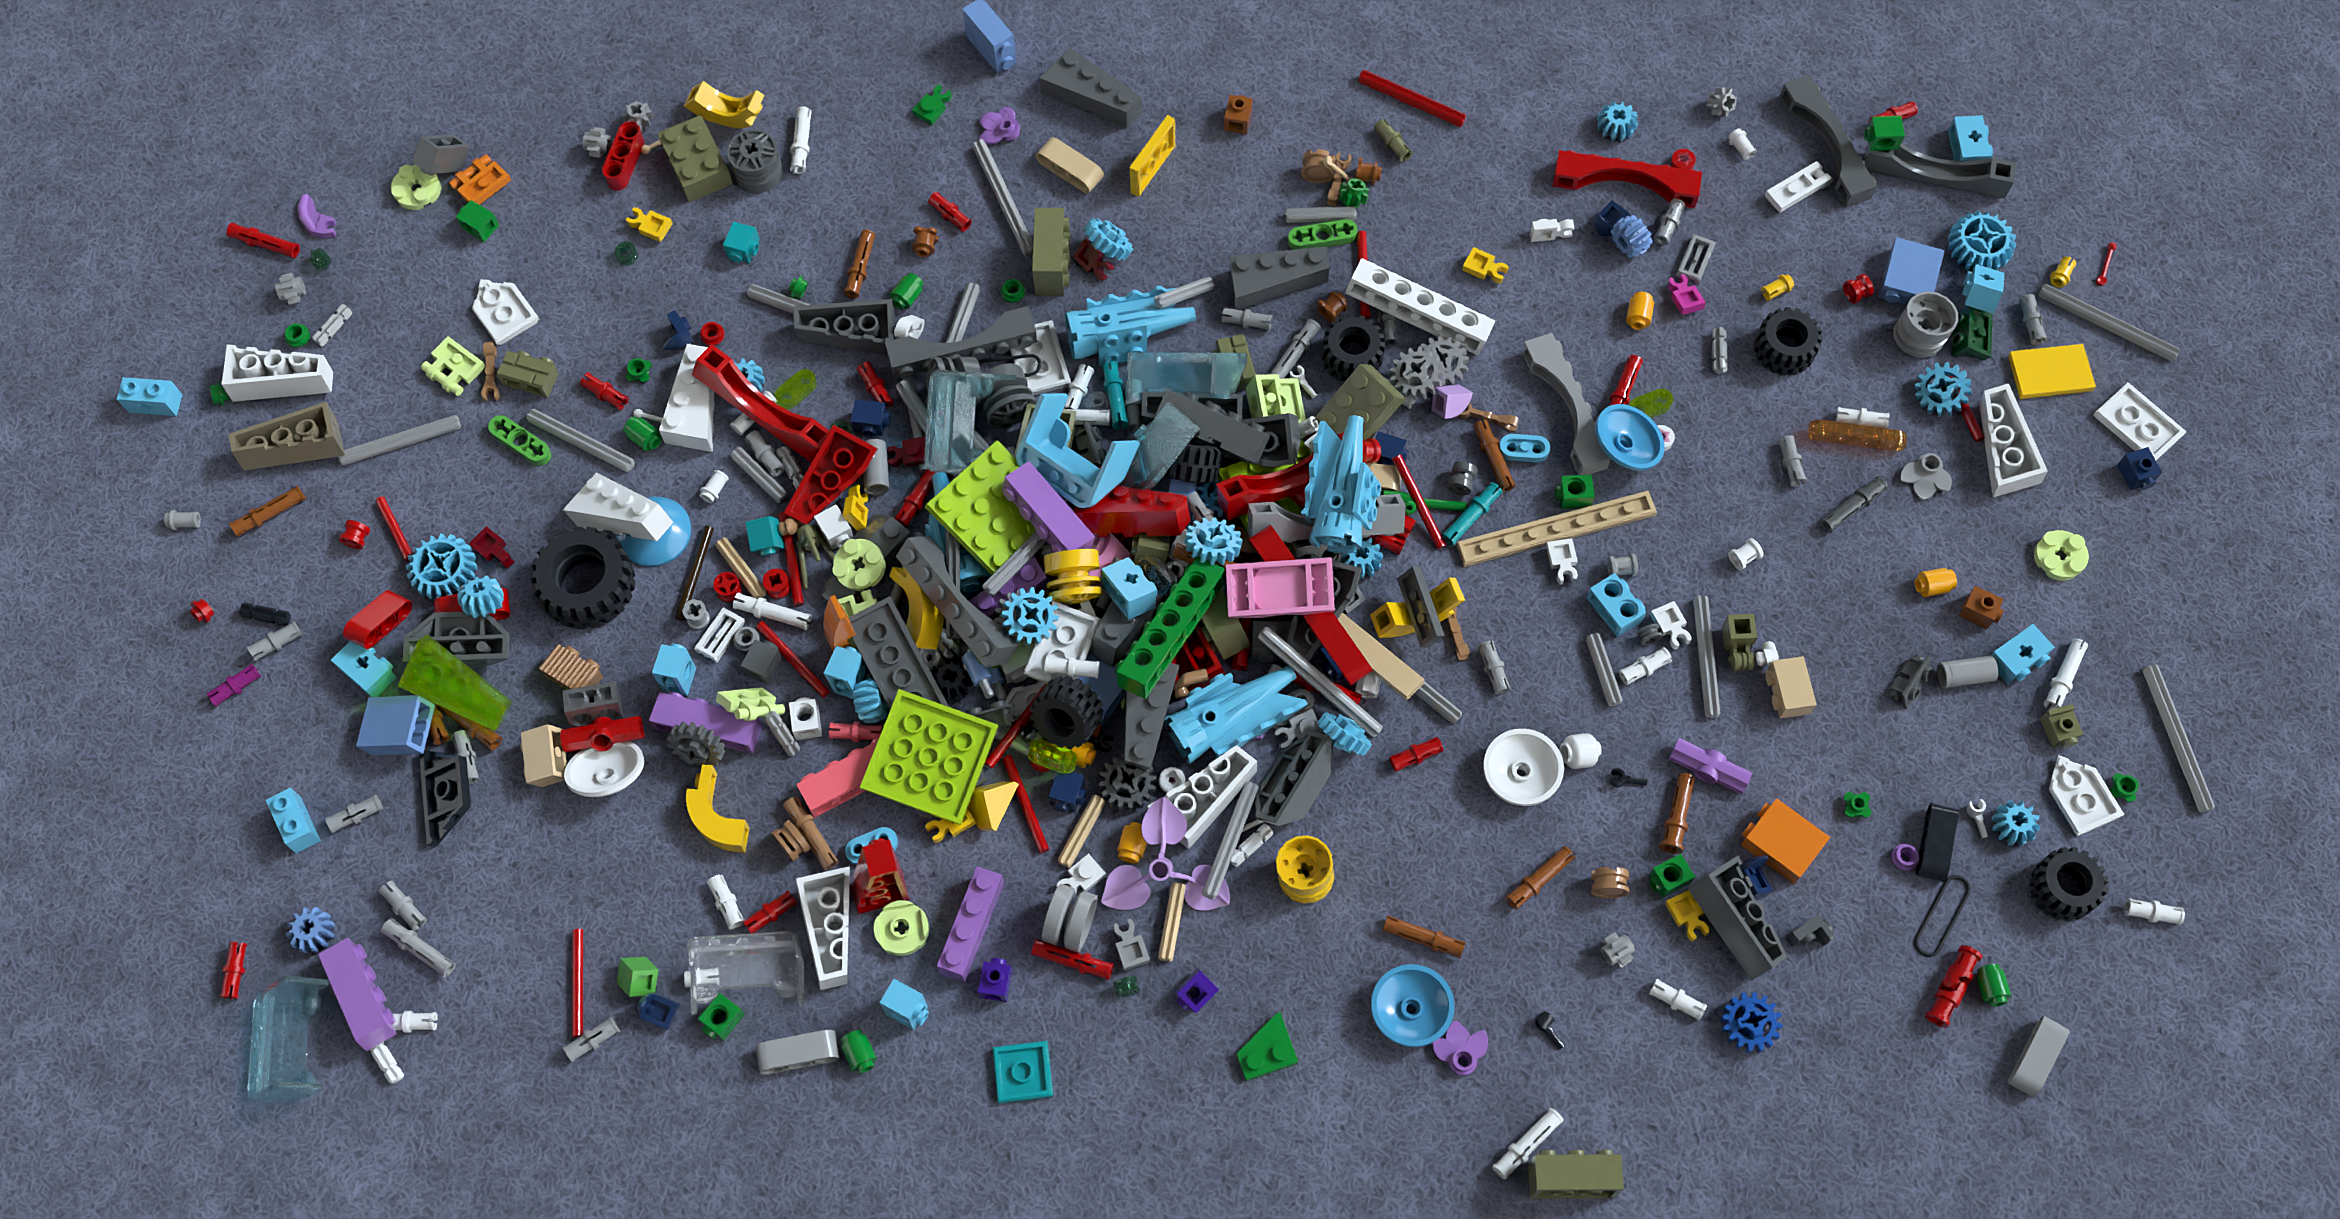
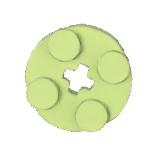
M404 165L400 167L399 173L396 174L392 181L391 192L395 200L403 208L420 210L424 208V205L430 202L432 204L437 200L441 192V184L436 174L427 175L417 165ZM415 184L421 186V188H416L415 191L411 188Z
M2056 530L2047 532L2038 542L2034 550V559L2039 568L2041 566L2047 576L2055 580L2065 581L2075 578V576L2083 571L2087 566L2089 554L2082 536L2074 535L2068 531ZM2061 550L2067 557L2064 560H2060V556L2055 555V553Z
M849 539L837 551L832 569L839 582L845 587L854 591H862L879 583L884 575L886 564L880 548L873 542L866 539ZM863 559L862 562L865 564V567L855 571V561Z
M905 900L894 901L887 904L879 916H877L874 922V934L885 952L896 956H906L913 954L925 945L929 934V923L925 913L918 906ZM899 922H904L905 926H909L905 934L900 935L899 932H894V928L899 926Z

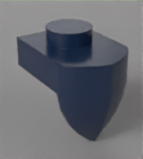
M1611 200L1599 214H1595L1593 217L1598 234L1606 237L1613 236L1611 230L1614 228V225L1621 218L1630 217V213Z
M676 310L666 314L676 334L665 343L663 349L677 350L693 343L694 341L689 333L691 327L685 316L680 318Z
M1766 855L1749 858L1739 866L1744 877L1749 876L1753 884L1750 890L1754 898L1766 897L1773 892L1761 870V867L1768 861V856Z
M654 992L648 993L637 1002V1014L640 1019L668 1030L671 1027L680 1003Z

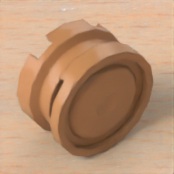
M1317 149L1316 152L1309 150L1303 154V167L1301 168L1303 179L1311 183L1321 184L1330 182L1333 179L1334 170L1330 166L1326 167L1323 163V158L1330 156L1329 151ZM1331 155L1332 162L1335 164L1336 158L1334 155Z
M789 819L783 823L781 829L776 828L771 832L775 840L793 862L799 858L800 853H806L811 849L807 841ZM781 836L784 837L788 845L794 850L793 852L790 850V848L787 846V844L784 842Z
M1609 867L1596 868V873H1594V870L1591 871V880L1594 881L1591 889L1592 895L1601 898H1621L1629 895L1630 889L1626 886L1629 880L1628 870L1616 867V870L1609 869Z

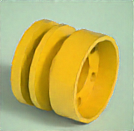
M1074 549L1050 553L1044 556L1045 574L1058 576V579L1047 583L1048 589L1058 590L1048 594V597L1052 596L1053 598L1051 602L1077 604L1103 595V588L1094 586L1102 582L1101 577L1089 576L1090 572L1100 568L1098 550Z
M1308 835L1296 836L1286 841L1280 848L1276 858L1279 885L1284 894L1291 900L1303 904L1315 903L1323 899L1332 889L1334 882L1333 860L1329 848L1318 838ZM1307 870L1310 876L1305 877L1302 871Z

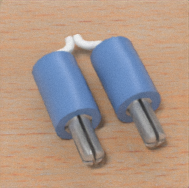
M968 649V652L962 656V661L974 686H980L986 698L993 697L994 693L992 690H994L999 701L1005 700L1007 696L1002 687L1005 679L998 665L985 667L972 650Z

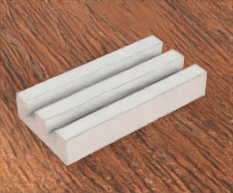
M723 607L695 646V651L717 663L733 641L737 630L745 624V619ZM728 616L729 619L726 621L722 629H720L719 632L716 634L710 646L707 649H705L704 647L706 646L710 638L713 636V634L720 626L722 621L725 619V617ZM734 621H736L735 624H734V625L732 626V628L730 629V631L728 632V634L725 636V638H724L723 641L721 642V644L718 646V648L716 649V651H715L714 653H712V652L715 650V648L717 647V645L719 644V642L722 640V638L724 637V635L726 634V632L729 630V628L731 627V625L734 623Z

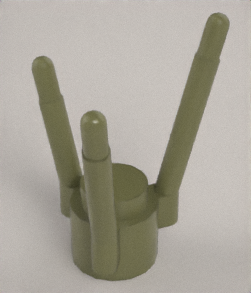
M812 524L804 525L796 531L798 537L796 546L799 553L804 590L808 589L804 549L812 551L815 560L819 562L821 559L817 548L821 544L833 562L835 554L824 540L822 533H818L816 527Z

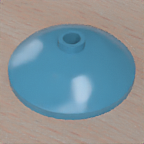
M1624 404L1611 405L1599 414L1595 424L1596 437L1602 450L1611 460L1622 467L1636 471L1651 469L1659 463L1664 454V439L1659 428L1649 416L1635 407Z
M647 497L660 505L673 521L672 525L658 541L631 537L627 533H622V535L615 534V538L620 542L632 563L644 567H657L675 560L686 549L691 537V522L684 508L677 502L665 497Z
M1407 964L1391 969L1380 978L1372 994L1371 1011L1376 1026L1389 1040L1402 1046L1422 1047L1437 1041L1448 1030L1454 1016V998L1449 985L1437 972L1425 966ZM1414 1006L1416 1013L1409 1014L1406 1008Z

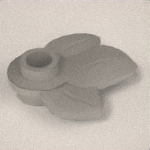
M1933 453L1924 454L1917 462L1908 463L1900 474V481L1912 483L1916 496L1921 500L1930 498L1936 489L1949 492L1951 489V476L1943 469L1941 458ZM1925 464H1930L1933 469H1929Z

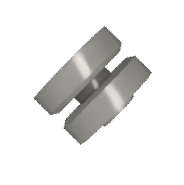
M1060 884L1054 893L1047 911L1042 941L1057 945L1064 936L1065 948L1080 952L1092 925L1098 895L1083 891L1075 901V888Z

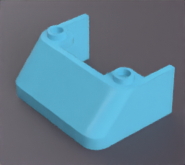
M1066 393L1040 394L1016 452L1017 464L1021 467L1030 461L1058 494L1079 508L1092 507L1124 480L1140 442L1137 440L1112 441L1100 469L1067 447L1070 439V428L1066 422L1060 419L1069 395Z

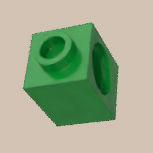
M1901 116L1872 117L1868 127H1865L1864 139L1868 141L1870 151L1899 150L1905 137Z
M470 200L466 206L462 207L456 216L461 228L482 242H485L499 227L494 213L473 200Z
M1592 475L1561 476L1559 485L1555 486V499L1560 501L1561 509H1577L1592 506L1595 498ZM1568 490H1575L1579 494H1571Z
M1679 854L1654 867L1649 874V883L1656 893L1659 892L1662 898L1690 885L1695 875L1682 854ZM1663 873H1671L1676 881H1667Z
M719 993L698 1019L704 1025L701 1029L713 1040L718 1036L724 1041L745 1014L738 1006ZM726 1014V1019L722 1024H714V1019L717 1015Z

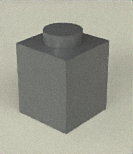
M754 640L741 664L744 675L768 685L782 659L778 647L769 641L762 643Z

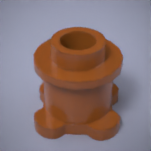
M1359 157L1356 179L1372 183L1375 186V181L1380 182L1382 167H1378V162H1375V164L1363 163V158Z
M914 227L913 233L916 235L915 242L911 246L912 251L917 256L923 258L933 255L935 253L934 243H937L939 239L936 236L937 230L932 227Z
M1330 292L1325 301L1319 300L1317 302L1318 307L1316 308L1321 316L1332 323L1339 313L1345 312L1348 309L1347 299L1340 292Z

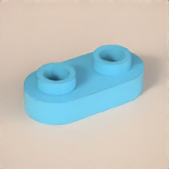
M1508 434L1501 439L1499 449L1506 460L1538 463L1548 457L1550 443L1542 436ZM1513 447L1516 451L1510 452L1507 448ZM1539 449L1541 453L1537 454L1534 453L1532 450Z
M881 827L852 839L845 849L849 862L857 865L860 854L854 853L857 847L867 846L870 841L884 836L890 839L895 851L898 846L895 832L890 828Z

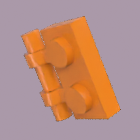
M485 154L480 159H474L471 162L472 165L463 172H457L454 175L455 178L448 183L454 190L457 189L459 195L468 203L470 200H473L480 205L509 183L511 178L495 161L492 162L490 157Z

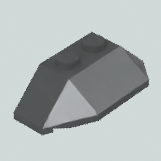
M464 612L433 613L412 632L404 636L403 662L408 664L436 668L491 666L509 659V633L490 614H486L485 618L482 615L473 618L472 615H465Z
M1309 730L1304 734L1303 738L1296 740L1280 753L1255 796L1256 817L1259 820L1281 826L1303 819L1331 775L1332 739L1330 736Z

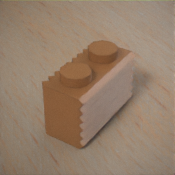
M557 644L539 667L543 676L565 690L597 685L603 679V675L599 671L600 666L590 658H587L585 661L578 657L580 653L569 645L564 648Z

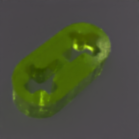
M809 369L797 371L776 390L775 398L777 404L785 409H792L815 390L817 386L815 374ZM801 379H809L810 383H801ZM782 395H791V399H783Z
M1660 388L1632 399L1629 406H1638L1640 409L1644 408L1643 412L1650 418L1669 411L1674 397L1669 390ZM1658 397H1660L1661 400L1666 399L1665 405H1663L1662 402L1656 403Z
M1034 740L1030 743L1028 759L1035 764L1063 774L1072 773L1075 770L1077 755L1067 748L1057 747L1056 744H1050L1045 740Z

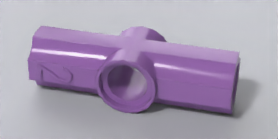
M1681 738L1678 739L1668 759L1693 771L1698 779L1706 783H1718L1741 795L1744 793L1752 776V772L1727 761V758L1722 753L1713 749H1701Z

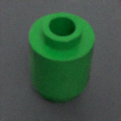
M913 273L902 276L890 293L893 305L898 309H909L923 291L924 283L922 279Z
M631 417L624 425L623 432L626 434V437L643 450L650 451L659 446L661 442L660 431L643 418Z
M1989 964L1978 968L1976 979L1984 1003L1991 1004V1007L2007 1004V999L2011 998L2012 994L2004 970L2000 969L1999 964Z
M855 1030L841 1038L843 1043L841 1048L852 1071H858L859 1074H862L874 1068L873 1063L877 1061V1057L867 1035H863L861 1030Z

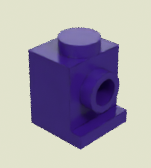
M991 958L990 962L983 963L980 985L978 987L980 999L1007 1002L1012 968L1011 965H1006V960ZM991 974H1000L998 980L993 981L990 979Z
M1196 968L1188 979L1175 991L1179 996L1175 1001L1186 1012L1191 1008L1197 1013L1219 989ZM1191 987L1198 988L1197 996L1192 997L1189 995Z

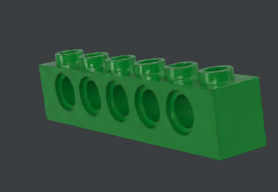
M1199 556L1196 557L1192 564L1186 566L1182 579L1179 583H1174L1166 602L1162 601L1154 619L1146 623L1143 635L1139 640H1135L1132 643L1127 658L1125 660L1122 659L1118 663L1115 671L1118 687L1146 700L1224 586L1225 568L1216 564L1213 566L1207 560L1201 563V557Z

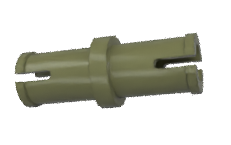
M1386 119L1379 120L1374 125V130L1383 138L1384 145L1388 149H1392L1401 162L1410 159L1413 151L1404 143L1402 135L1399 132H1395Z

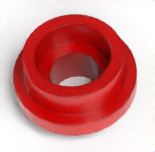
M715 322L704 324L700 331L702 342L709 346L711 344L714 346L720 344L725 337L723 327ZM711 333H716L715 336L709 337Z
M194 600L190 603L192 609L189 611L198 622L203 620L205 623L211 621L210 618L214 616V612L205 600Z

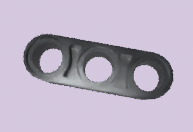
M1935 803L1929 804L1920 844L1919 862L1916 867L1917 876L1940 882L1946 881L1950 870L1959 818L1958 809Z

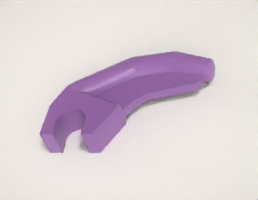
M303 194L297 208L299 220L313 236L322 238L336 237V232L333 228L327 229L329 226L336 225L334 218L318 213L313 199L309 195Z

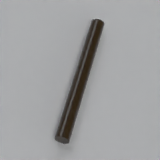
M704 526L675 615L676 620L685 621L682 610L685 603L692 599L714 528L711 526Z

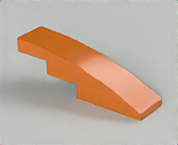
M833 595L828 600L823 621L824 633L832 652H834L836 646L842 648L846 646L851 647L848 639L856 636L846 612L836 596Z

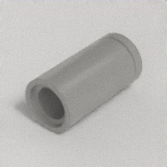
M880 439L866 440L865 442L878 448L867 470L863 473L864 491L870 495L885 494L889 491L886 442Z
M1991 655L1939 662L1937 665V676L1942 688L1993 682L1998 678V667L1995 658Z

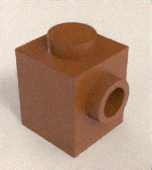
M1229 95L1224 117V131L1247 135L1253 109V98L1243 95Z
M1974 586L1967 595L1958 616L1988 629L1993 622L1996 624L1999 622L2004 612L2000 608L2004 599Z

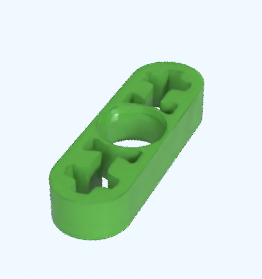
M1344 219L1295 227L1289 232L1288 244L1292 250L1349 244L1357 237V225L1352 220ZM1344 228H1347L1348 232H1350L1349 235L1343 232ZM1324 231L1329 234V238L1320 240L1316 237V234ZM1311 233H1312V241H1310V237H1309V234H1311ZM1296 236H1300L1303 242H1298Z
M499 415L490 420L488 428L496 440L536 466H542L549 462L551 451L545 442L506 416ZM497 426H505L510 433L507 435L503 430H497ZM525 436L526 442L523 445L516 446L513 444L515 438ZM531 446L538 452L543 451L544 454L542 456H535L530 449Z

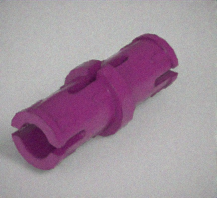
M251 663L234 676L229 675L226 677L225 682L206 694L217 707L235 693L238 695L242 693L241 689L262 676Z

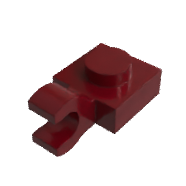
M487 526L468 543L475 552L488 562L495 557L507 569L515 563L510 558L511 555L503 549L507 545L506 542Z

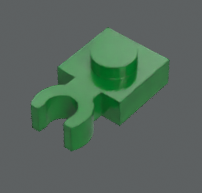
M938 84L934 88V95L932 97L925 94L913 108V115L933 125L946 110L943 103L951 100L952 92L948 90L946 94L941 95L942 85Z

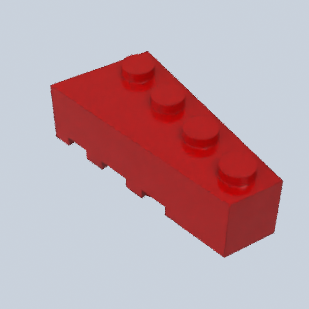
M1116 486L1092 507L1079 508L1076 506L1073 510L1091 533H1097L1098 537H1108L1109 533H1123L1124 537H1134V535L1141 532H1146L1147 536H1181L1190 522L1186 495L1128 488L1125 486Z
M875 839L870 841L869 845L862 847L850 884L857 915L884 908L887 904L894 901H910L903 872L890 839Z

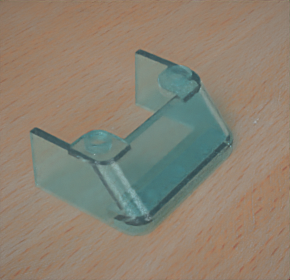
M1127 353V393L1166 392L1167 389L1179 393H1184L1185 391L1191 393L1215 394L1216 399H1230V394H1235L1246 367L1247 353Z
M936 370L931 374L929 379L925 441V464L929 470L960 474L985 452L981 448H973L976 398H986L992 393L994 379L1016 380V375Z
M1167 402L1151 423L1147 426L1138 424L1125 440H1137L1140 444L1124 480L1119 485L1143 490L1153 488L1199 430V427L1170 402Z
M283 976L257 994L252 1021L247 1090L249 1101L269 1102L306 1099L322 1090L323 1084H316V1079L312 1076L311 1071L305 1070L308 1018L320 1008L321 997L318 995V991L327 987L329 980Z

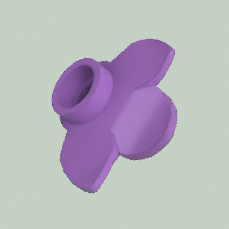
M1002 107L998 113L988 112L979 118V122L985 131L978 140L982 139L986 144H996L1002 139L1006 141L1016 139L1020 133V125L1015 119V112L1009 107Z
M1454 1021L1447 1030L1446 1039L1439 1038L1433 1042V1048L1436 1056L1440 1060L1449 1063L1454 1073L1465 1076L1475 1070L1477 1060L1485 1055L1488 1048V1037L1484 1030L1470 1036L1461 1023ZM1461 1057L1465 1058L1468 1061V1065L1460 1066L1458 1059Z

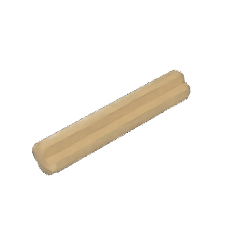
M724 537L717 541L715 544L717 550L751 595L756 599L764 597L766 595L765 588L729 540Z
M1098 795L1091 797L1058 858V863L1062 866L1070 868L1105 805V800Z
M1174 882L1171 884L1158 958L1161 961L1171 962L1173 960L1186 888L1182 883Z

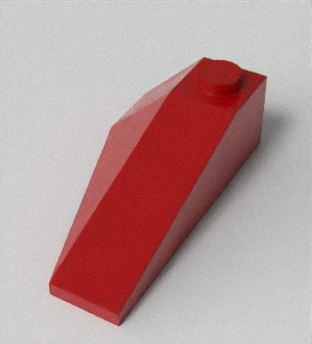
M833 425L784 513L805 525L809 524L814 519V516L821 513L867 470L878 448Z

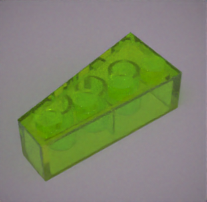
M427 634L418 640L398 684L400 688L494 731L503 725L513 701Z

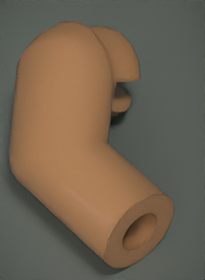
M790 516L785 522L778 524L779 532L783 536L787 534L793 535L802 527V522Z
M1206 669L1184 673L1174 683L1172 691L1175 692V698H1186L1189 693L1187 690L1189 686L1207 682L1208 675Z

